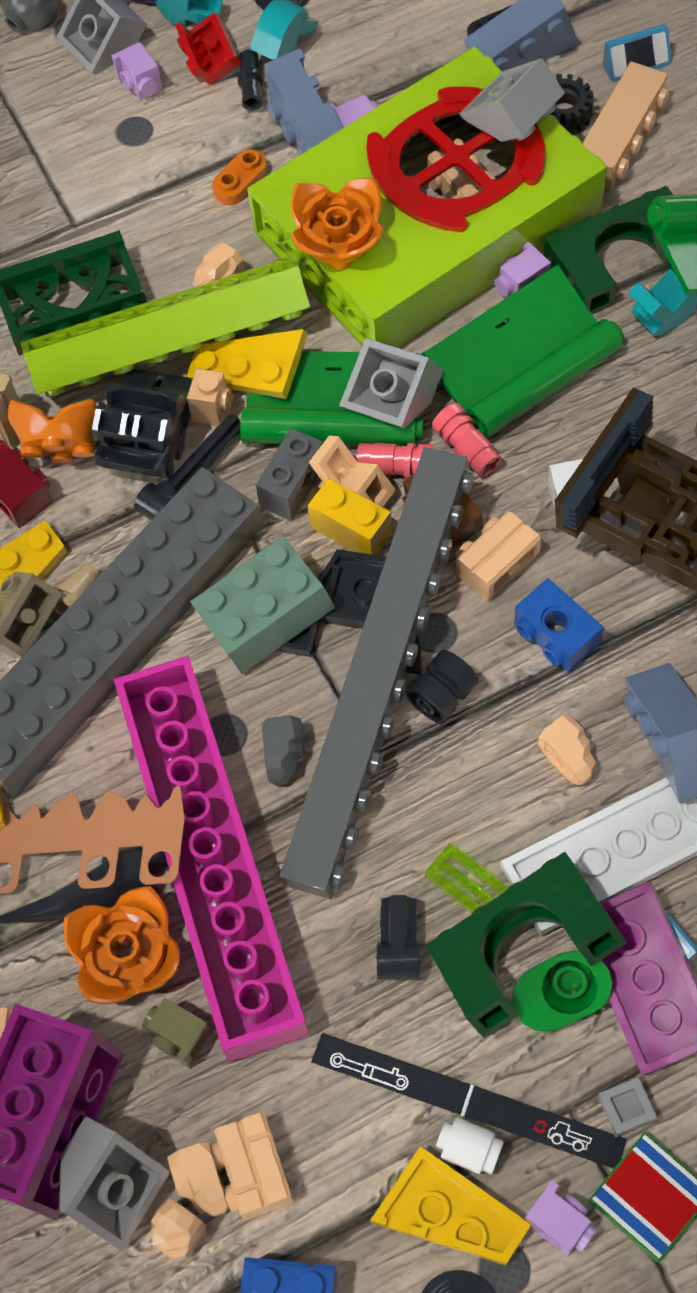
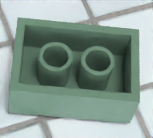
M284 535L190 601L241 674L335 608L323 585Z

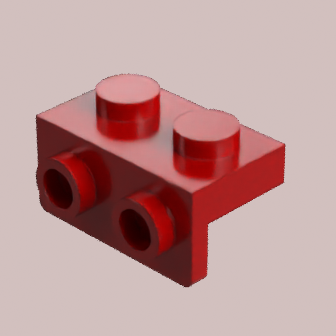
M215 12L190 31L181 22L175 25L179 35L177 43L188 56L189 60L186 61L187 67L196 78L201 76L209 85H212L241 63L222 19Z

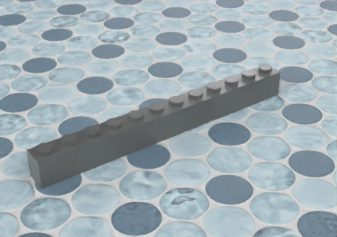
M428 447L423 448L279 878L286 887L331 900L334 889L340 890L346 875V866H343V861L347 850L352 852L356 845L359 828H356L355 825L359 812L364 814L368 808L371 790L367 788L371 776L378 775L383 760V753L379 751L383 739H389L394 728L395 716H391L395 702L401 703L406 691L407 681L403 677L407 666L413 667L418 653V644H415L418 631L424 632L427 627L430 610L426 607L430 596L435 597L438 593L441 582V574H438L441 561H448L452 548V540L449 539L452 527L458 528L463 514V506L460 503L463 494L469 495L473 485L474 472L469 470L467 456Z

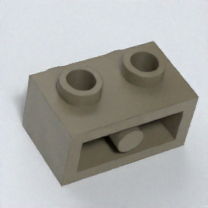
M14 572L13 575L8 576L0 587V651L8 656L22 658L34 644L63 593L33 573Z

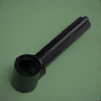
M236 415L227 416L166 483L159 481L157 484L148 483L145 485L135 499L134 509L149 520H152L201 467L207 470L241 433L240 419Z

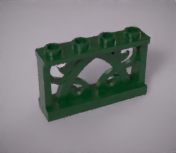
M120 230L0 269V306L13 343L20 356L23 355L21 342L147 302ZM122 264L126 275H111L112 267ZM72 281L80 286L92 287L87 297L76 309L48 302L55 296L61 284ZM122 284L127 286L130 291L121 293L118 288L109 285ZM19 298L24 304L12 313L9 301ZM34 310L29 316V324L20 326L19 324L23 316Z

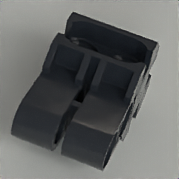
M133 369L126 372L120 385L110 383L106 389L107 405L105 402L100 401L95 410L92 427L93 440L98 441L100 439V445L95 453V465L102 468L169 479L174 473V459L180 460L183 454L187 434L186 428L192 418L187 396L193 378L166 374L163 379L162 373Z

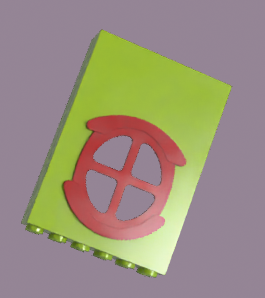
M475 46L247 188L254 233L279 260L287 258L299 266L304 286L361 346H363L364 340L367 338L396 348L401 347L494 285L495 279L500 276V267L508 258L522 253L524 243L529 241L542 253L546 236H549L556 230L575 225L586 217L602 213L607 167L599 156H594L583 146L577 136L571 135L561 126L554 115H548L543 119H539L534 124V132L521 141H518L517 138L512 139L516 147L515 158L509 171L499 180L490 178L470 159L472 154L490 144L496 138L483 131L465 144L457 145L436 126V124L450 115H456L463 111L502 72L489 56H485ZM425 133L446 155L418 174L407 177L400 169L402 150L406 143ZM456 166L460 167L483 189L478 194L457 199L436 198L420 191L421 187ZM374 177L382 198V209L378 223L383 225L384 233L381 240L370 248L365 255L351 262L344 269H335L331 264L324 263L312 255L304 253L294 245L292 232L297 230V226L292 217L290 203L296 183H318L337 193L346 183L352 180Z

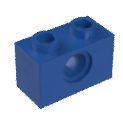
M549 578L515 606L514 624L517 632L527 641L533 640L542 648V652L549 662L555 666L561 665L568 673L601 644L604 627ZM551 624H558L562 626L564 629L560 631L550 630L547 626Z

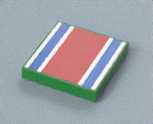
M644 1131L589 1198L588 1202L658 1264L697 1215V1176Z

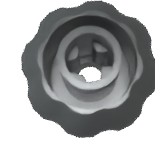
M0 0L1 9L6 15L5 22L16 32H20L21 29L33 32L43 30L57 16V0Z

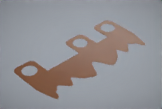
M179 784L173 789L170 799L166 800L160 808L153 804L148 795H144L134 811H132L123 797L113 791H106L87 820L82 815L77 796L74 793L55 803L44 818H41L36 804L32 805L21 819H17L10 811V803L7 800L3 803L5 826L0 829V863H9L12 866L13 875L8 884L0 887V894L12 893L17 888L22 856L25 854L82 850L78 875L79 886L84 889L104 888L110 886L115 880L119 848L143 846L139 876L143 884H167L177 878L184 827L183 802ZM161 851L169 853L172 858L170 870L161 877L152 876L148 870V863L151 857ZM96 856L106 857L109 861L107 875L98 881L90 880L86 873L88 863Z

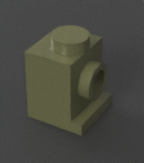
M165 997L159 1007L155 1005L149 1010L142 1023V1028L149 1031L152 1037H154L152 1044L170 1056H173L176 1051L179 1052L177 1054L179 1060L189 1069L212 1034L207 1022Z

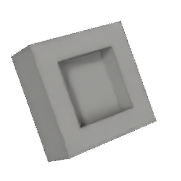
M639 1077L598 1093L597 1097L615 1137L655 1122L657 1119Z

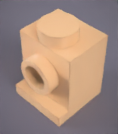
M202 369L195 370L187 396L192 422L218 426L227 416L231 415L235 394H231V389L226 387L224 373Z

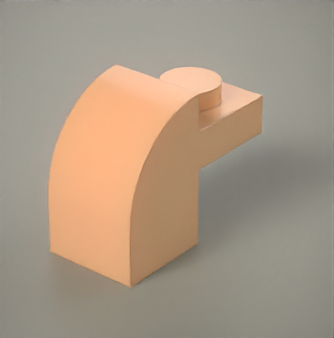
M328 436L309 461V464L322 480L318 486L319 488L330 478L381 507H384L396 490L378 464L357 462L339 436Z

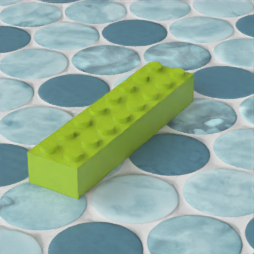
M284 258L21 342V347L37 395L45 393L46 397L65 392L66 385L79 382L81 386L97 382L101 379V374L113 371L115 375L129 372L134 369L133 364L147 360L148 364L163 361L168 358L167 353L181 349L182 353L197 350L202 347L201 342L214 338L215 342H221L236 336L234 331L247 327L249 331H256L269 326L268 321L281 317L282 320L297 318L302 315L301 310L309 308L310 305L299 266Z

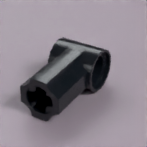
M391 895L387 898H381V942H377V980H419L420 951L419 942H416L417 900L415 898H410L406 895Z

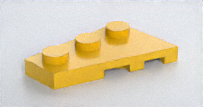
M421 1146L370 1220L372 1224L503 1265H507L531 1228L530 1223Z

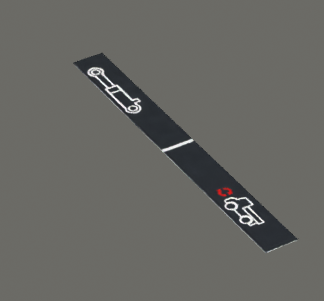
M321 1033L311 1063L612 1169L621 1161L627 1141L626 1138L615 1137L612 1133Z

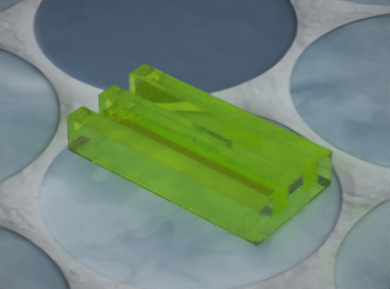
M451 843L447 845L424 872L425 878L471 914L480 905L438 873L439 869L485 905L494 898L447 862L449 857L498 895H501L508 889L506 885Z

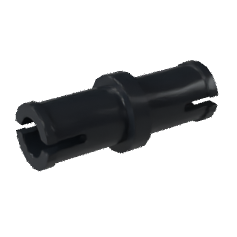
M246 49L239 54L241 63L237 80L238 86L242 91L243 108L255 111L262 106L261 87L263 85V75L259 71L258 53L251 49Z

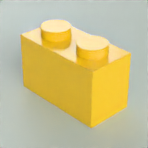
M330 478L326 480L308 504L311 528L354 552L377 555L392 535L390 511Z

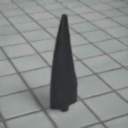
M143 847L118 856L115 880L110 886L84 889L79 886L78 879L47 897L0 915V923H30L64 919L69 913L83 906L94 904L110 908L116 904L122 894L140 887L151 886L157 894L159 892L156 884L145 885L140 881L139 876ZM164 851L155 853L148 863V870L152 876L153 873L150 866L167 860ZM109 861L87 873L88 878L92 881L103 879L109 871Z

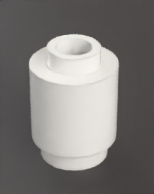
M456 1117L453 1125L448 1122L444 1123L436 1147L443 1149L441 1159L479 1175L481 1171L492 1175L504 1141L495 1138V1132Z

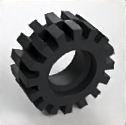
M556 74V80L565 92L556 103L565 102L574 107L568 109L556 108L550 115H554L560 125L571 135H575L576 129L581 133L585 130V125L588 126L592 118L593 90L590 91L591 86L588 82L583 85V79L580 77L574 81L572 74H568L567 79H562V74Z

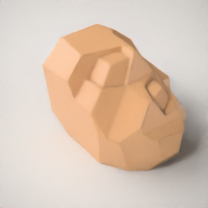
M217 243L204 255L203 262L196 269L193 287L246 271L243 258L234 248L225 243Z
M569 714L562 715L543 730L539 736L538 745L546 758L565 778L575 785H582L591 780L592 771L596 764L590 752L592 745L585 736L584 729Z
M209 1142L189 1146L167 1157L178 1196L191 1201L198 1214L216 1217L224 1214L229 1209L223 1189L222 1177L215 1164Z
M167 1198L157 1209L155 1216L151 1220L153 1225L151 1231L152 1243L154 1247L173 1260L188 1258L204 1236L207 1225L193 1213Z

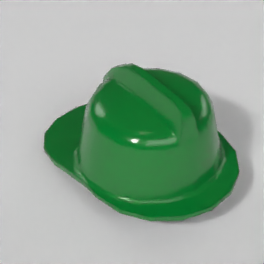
M579 950L558 954L530 968L516 982L513 988L512 1003L519 1013L517 1017L522 1024L535 1031L549 1032L588 1016L602 1008L610 997L612 988L610 971L602 960L591 967Z

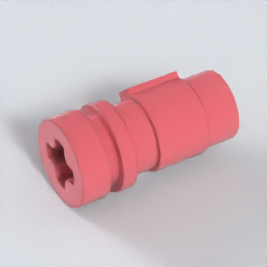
M453 403L438 413L432 422V428L440 437H443V441L448 446L453 445V452L455 454L468 457L470 468H473L480 477H485L500 465L502 457L495 451L494 446L480 430L474 427L475 421L467 415L468 413L459 403Z
M359 443L356 460L361 463L378 464L385 475H404L405 479L415 474L423 448H434L433 444H419L416 447L415 443H407L406 446L389 443Z

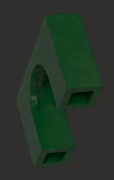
M667 185L654 191H647L638 198L624 204H617L610 210L596 216L586 217L575 225L556 230L545 237L544 257L551 262L550 269L559 265L592 315L613 306L615 301L617 283L597 255L598 251L605 245L618 240H634L644 243L657 253L668 270H673L652 225L649 224L647 219L648 208L655 197L673 195Z
M565 851L557 857L546 861L541 868L520 882L512 884L507 891L486 905L478 907L471 915L452 928L444 930L437 938L426 944L467 1021L483 1038H486L519 1015L499 980L497 960L506 940L521 927L535 922H552L562 926L591 967L627 943Z

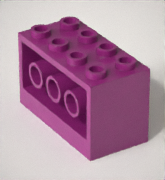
M16 1003L0 1037V1199L57 1221L60 1214L61 1154L86 1116L97 1122L124 1053L93 1030Z

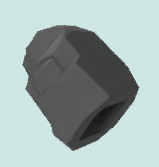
M291 715L267 718L262 723L268 782L273 785H285L287 781L291 780L292 775L297 773V766L306 757L301 718Z

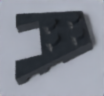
M337 549L318 577L335 608L278 648V652L311 657L321 621L363 628L387 556ZM418 631L415 644H418L417 657L413 667L407 666L405 672L420 675L423 672Z

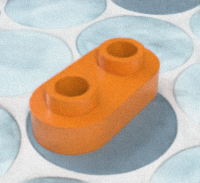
M254 149L244 150L237 154L213 179L212 187L215 199L223 205L240 203L248 195L247 188L266 177L268 169L265 155Z

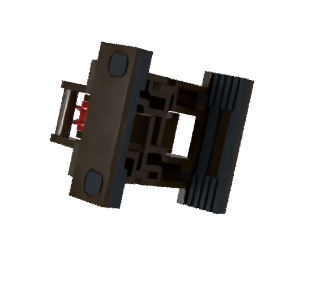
M633 387L554 500L556 528L576 539L581 532H584L639 563L643 561L650 569L697 592V460L647 436L653 428V395ZM616 477L621 494L617 502L604 496ZM682 511L689 514L683 527L675 523Z

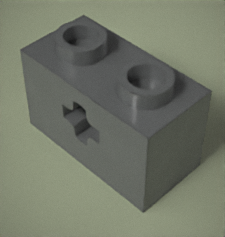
M290 428L256 483L260 508L290 521L294 519L319 477L309 464V461L322 446L323 441Z

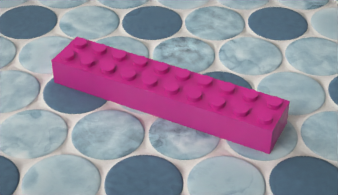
M189 655L115 678L114 683L148 797L157 808H160L166 800L170 799L173 789L178 784L181 789L184 827L177 878L173 883L222 1050L228 1062L309 1036ZM164 852L170 870L172 858L169 853Z

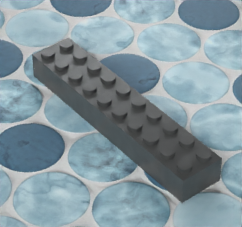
M201 467L0 680V788L13 800L116 689L114 679L128 675L191 607L190 601L203 593L263 528L260 509L257 503Z

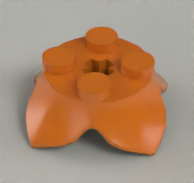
M374 177L352 180L346 183L337 193L318 183L295 184L290 205L297 230L292 232V240L299 250L312 255L324 263L331 264L335 269H344L351 262L365 255L370 248L381 240L384 230L383 225L378 223L382 209V198Z
M87 399L62 408L56 416L47 417L43 410L11 400L8 407V419L21 443V456L26 458L48 456L51 457V462L55 464L73 463V457L94 456L96 440H93L92 427L97 405L92 399Z
M151 886L127 891L120 896L113 907L106 908L96 904L87 905L64 917V940L69 953L80 966L76 977L77 985L89 1002L116 1004L132 996H141L145 992L160 988L177 972L180 964V950L177 942L169 935V916L166 906ZM129 943L132 944L133 952L129 956L121 958L117 949L119 947L127 948Z

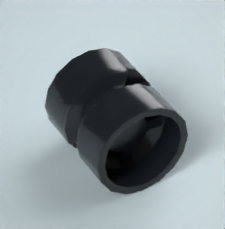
M448 650L439 651L426 666L427 674L421 673L405 691L408 700L421 714L439 724L445 723L456 710L457 699L464 700L479 683L474 670L462 658Z

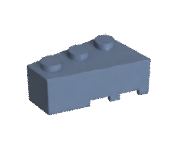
M519 0L464 39L468 50L475 46L485 56H489L501 71L541 58L545 61L579 46L566 7L560 0Z
M301 48L265 63L270 102L267 103V110L271 119L274 122L279 121L287 142L289 144L294 143L298 156L344 128L330 101L324 104L315 88L320 83L316 76L309 77L304 69L305 56Z
M670 663L625 677L628 693L623 695L626 709L631 717L636 716L640 731L647 738L679 804L697 798V699Z

